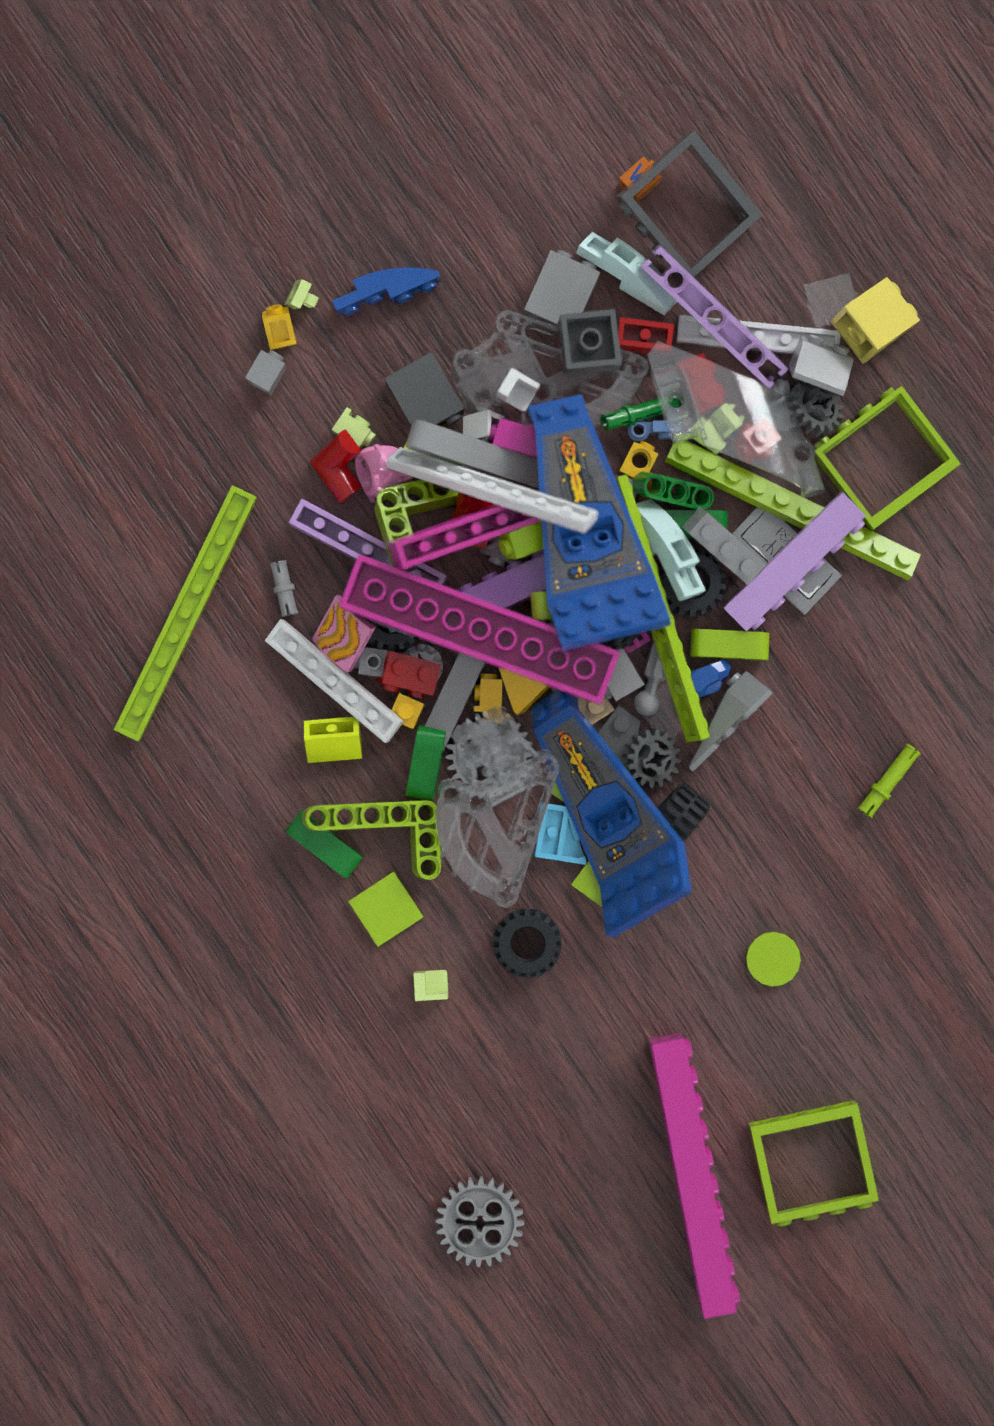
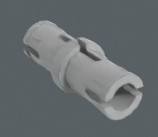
M287 560L270 563L275 583L273 591L278 596L281 617L298 614L293 595L295 587L290 581Z

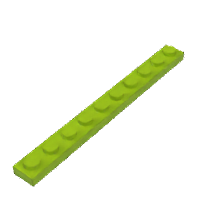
M678 436L665 460V463L801 529L824 509V507ZM863 526L854 535L849 532L842 539L845 542L841 547L842 549L907 581L912 577L921 556Z
M626 474L615 478L655 575L670 617V626L651 630L686 743L704 740L710 737L708 724L699 704V696L691 679V670L686 663L683 645L678 638L674 625L675 620L670 613L666 592L658 575V566L653 559L649 538L645 534L641 513L636 506L633 488Z
M233 485L231 486L114 728L115 731L140 742L257 500L256 496Z

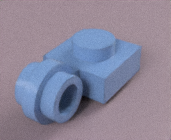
M641 420L636 422L634 426L628 427V436L635 442L644 441L649 434L658 435L659 440L674 439V435H679L680 420L652 422ZM641 427L643 429V434L636 435L634 433V428Z

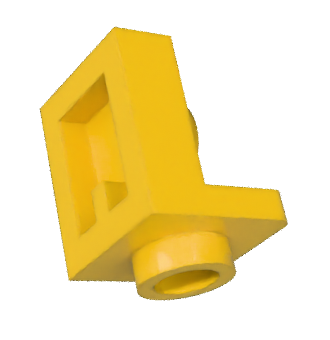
M273 305L266 308L267 311L262 312V318L270 350L297 344L289 307Z

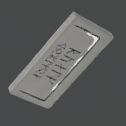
M757 507L732 535L767 564L797 533L784 520ZM824 558L822 559L825 563L816 572L813 573L810 570L802 577L805 582L795 592L790 589L783 596L803 615L842 576Z

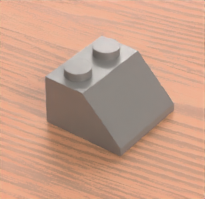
M809 334L808 337L801 335L789 362L792 377L844 396L854 361L849 353V349L839 344H834L833 347L823 344L824 340L812 334Z

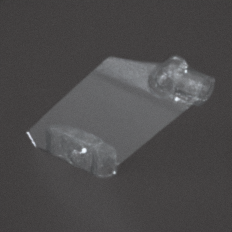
M656 342L648 354V359L651 366L653 385L673 444L700 436L705 447L794 483L799 487L802 498L813 497L825 491L814 457L815 449L811 443L807 442L801 428L796 426L797 420L790 418L793 412L787 409L789 404L783 394L711 361L662 342ZM672 398H677L682 402V406L674 408L670 406L668 401ZM795 452H805L808 460H798L795 457Z

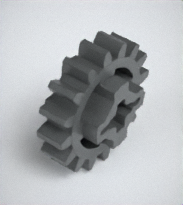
M804 381L791 389L792 393L787 396L791 403L787 405V409L793 410L790 418L797 419L798 423L796 426L799 428L803 425L806 434L813 431L815 437H818L821 433L827 436L840 425L839 422L844 418L840 413L844 406L837 403L841 399L840 396H834L833 392Z
M653 728L650 729V732L649 730L642 729L640 732L641 736L632 735L633 744L626 743L625 746L629 749V753H624L622 757L627 758L628 762L623 766L626 769H631L629 773L634 779L636 778L635 781L638 785H644L648 788H653L654 785L662 787L663 780L672 781L671 772L678 773L674 765L675 763H681V759L675 756V754L680 752V748L673 747L676 740L668 738V732H659V729ZM655 740L658 741L663 746V748H659V744L655 743ZM641 768H644V769H645V773H648L649 776L645 775V774L641 771Z

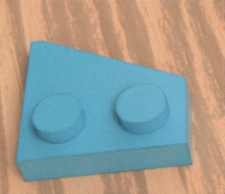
M541 803L533 856L586 865V858L581 849L579 836L566 806Z

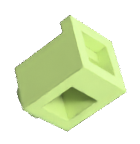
M347 407L332 428L333 433L338 435L346 429L361 450L364 446L368 448L375 439L376 434L368 428L370 423L358 415L355 418L351 417L353 415L352 410Z

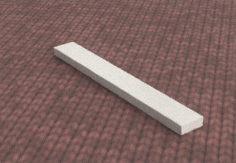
M400 447L387 459V468L582 533H585L597 520L598 512L403 447Z

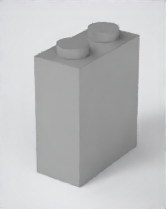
M550 250L526 304L524 315L558 329L557 321L560 314L584 312L600 277V272L596 270L597 267L587 261H582V263L572 260V255L565 251L557 250L556 253Z

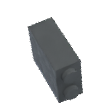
M432 352L385 378L388 388L410 427L413 420H421L437 426L447 423L450 426L462 419L461 414L464 413V407Z

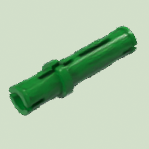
M672 393L638 405H625L620 410L602 414L600 416V423L606 432L621 426L631 427L641 420L677 411L679 409V400Z

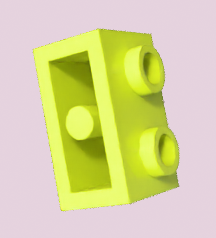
M355 717L304 721V742L308 763L362 759L359 720Z

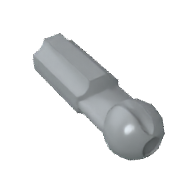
M652 639L643 675L647 678L645 690L638 693L634 699L635 709L639 714L645 716H652L659 710L661 702L657 690L659 683L666 681L654 639Z

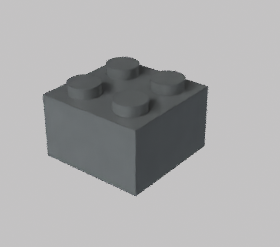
M615 309L560 314L557 326L563 376L616 371L619 369L622 363Z

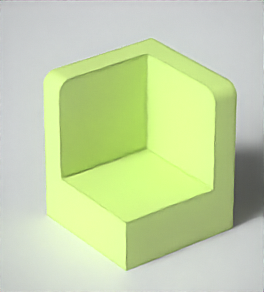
M414 971L415 1001L448 999L447 971Z

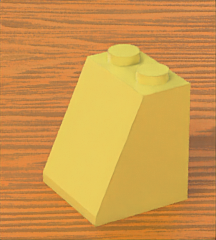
M886 277L844 306L830 322L862 364H864L911 329L920 319L917 317L916 309L901 296L899 287Z

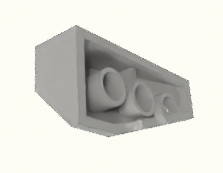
M747 671L741 675L736 672L726 682L729 688L724 692L708 724L710 737L700 740L687 767L691 772L718 748L722 740H725L736 730L741 721L750 717L772 694L766 686Z

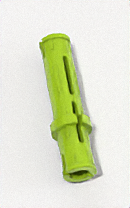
M906 744L878 783H873L871 786L872 791L862 804L858 806V810L863 811L864 815L872 819L882 803L890 799L891 791L921 753L918 750L915 751L913 746Z

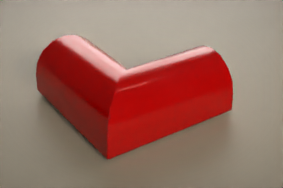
M346 429L341 431L310 461L311 466L339 504L347 502L362 488L346 466L362 450Z

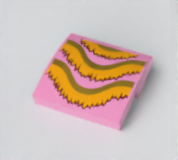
M336 595L312 640L334 664L344 672L349 673L353 670L376 627L363 617L341 609L339 605L342 597Z

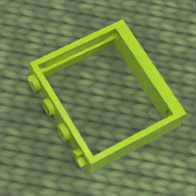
M902 386L897 390H894L892 387L879 396L882 400L874 407L871 403L866 405L858 412L860 417L851 423L848 419L836 428L838 434L831 439L825 436L814 445L817 450L811 454L838 491L843 492L866 515L862 521L865 523L866 528L871 531L961 464ZM896 401L943 464L871 517L825 454Z
M854 1100L748 1123L768 1219L771 1224L776 1223V1226H786L792 1224L793 1219L803 1217L805 1221L819 1218L820 1213L830 1212V1215L846 1212L848 1207L856 1206L857 1209H864L873 1206L872 1202L879 1201L858 1103ZM851 1116L867 1192L777 1212L761 1136Z

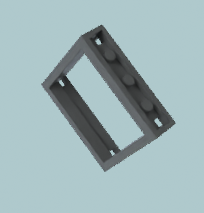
M689 131L615 197L619 202L618 206L621 208V212L626 217L631 216L637 223L635 225L637 232L643 238L648 237L654 244L652 249L654 250L660 244L693 277L762 216L761 212L695 131ZM685 149L689 150L744 218L690 267L633 199L634 195ZM661 254L657 255L661 259L664 258ZM672 272L679 280L683 279L679 272Z

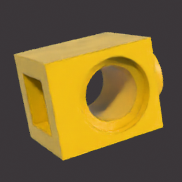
M641 441L640 444L634 442L618 474L621 476L627 474L629 479H634L640 472H650L658 456V453L654 452L655 447L644 441ZM636 455H642L646 458L647 465L644 468H637L633 465L632 458Z

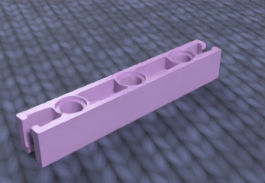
M659 244L652 253L655 255L661 254L670 266L665 269L663 274H659L649 266L652 262L649 259H645L640 264L641 267L770 389L775 384L773 382L775 378L772 375L766 378L758 368L769 359L778 366L779 371L777 373L782 376L788 370L787 366ZM672 272H679L683 277L682 282L678 286H671L667 282V278ZM711 310H718L722 313L719 322L713 324L707 321V315ZM756 347L760 349L761 354L757 360L751 361L746 358V353L750 348Z

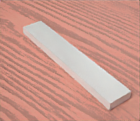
M679 315L676 343L726 348L693 316ZM707 317V321L713 324L721 320ZM740 321L772 353L793 355L800 336L808 337L809 334L822 338L824 340L823 344L831 347L834 344L840 345L841 335L837 330ZM756 347L749 349L750 351L761 352L760 349Z
M284 619L278 621L265 639L270 646L384 743L390 741L404 722L353 677L334 664L321 650Z

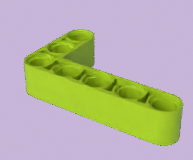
M418 480L387 487L379 492L374 511L389 561L393 567H395L387 542L412 533L407 516L456 505L458 491L425 480ZM434 489H443L446 495H437ZM415 494L420 498V501H411L407 495ZM389 500L394 504V507L387 508L381 501ZM389 526H399L402 532L394 533L390 530Z
M431 801L318 805L308 807L302 814L304 826L309 830L316 831L410 826L411 863L414 875L420 879L431 880L435 879L441 871L439 812L437 806ZM422 805L427 806L430 812L429 817L424 821L418 815V810ZM396 806L400 807L403 811V817L398 822L394 821L391 816V811ZM368 808H372L376 812V819L372 823H368L364 818V813ZM341 809H345L349 813V820L343 825L337 820V814ZM315 810L322 814V822L318 826L312 825L309 819L310 814ZM426 832L430 835L431 842L429 846L424 848L421 846L419 839ZM425 860H429L432 864V870L427 875H424L421 871V864Z

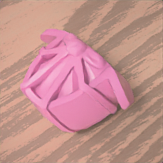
M375 444L372 447L363 449L355 458L357 479L371 503H376L375 498L378 497L382 489L412 482L413 476L387 468V459L398 450L396 447Z

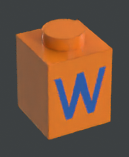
M643 156L619 177L618 185L624 190L654 161L650 160L648 162ZM660 173L633 196L637 203L660 183L662 177Z

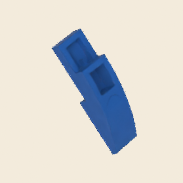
M408 267L381 270L353 279L356 290L332 302L338 316L341 314L349 316L359 311V306L366 303L374 305L384 299L383 296L388 294L391 303L396 301L398 304L407 302L413 298L412 294L422 290L423 293L435 289L438 286L437 283L441 282L438 271L425 268Z

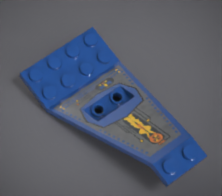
M582 394L528 406V414L536 436L539 492L598 512L597 520L585 533L541 519L547 606L561 650L566 651L670 626V617L655 575L599 441Z
M556 690L532 706L534 732L600 886L605 935L614 938L691 893L685 844L580 711L578 697Z

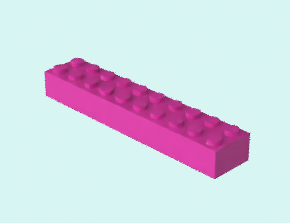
M360 554L339 605L345 611L600 705L620 654L619 651L598 643L562 651L553 626Z
M681 1033L649 1038L700 1309L704 1319L737 1313L736 1304H740V1297L735 1281H731L730 1278L735 1276V1271L730 1255L725 1252V1249H730L727 1232H725L724 1227L720 1226V1222L725 1221L719 1200H715V1195L719 1194V1188L714 1173L710 1174L709 1169L714 1167V1162L709 1146L705 1147L704 1140H708L709 1136L706 1123H704L703 1119L700 1120L699 1113L704 1112L701 1096H699L698 1092L695 1093L694 1086L698 1085L696 1070L693 1065H689V1058H693L691 1043L688 1041V1038L684 1039Z

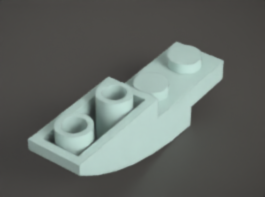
M592 232L578 246L576 254L622 280L619 289L664 316L677 303L641 267L640 264L646 258L618 237L613 243H610ZM652 263L649 265L655 271L661 274Z
M652 499L636 503L641 513L645 534L649 538L652 556L658 555L679 601L700 595L706 591L694 566L700 561L677 523Z

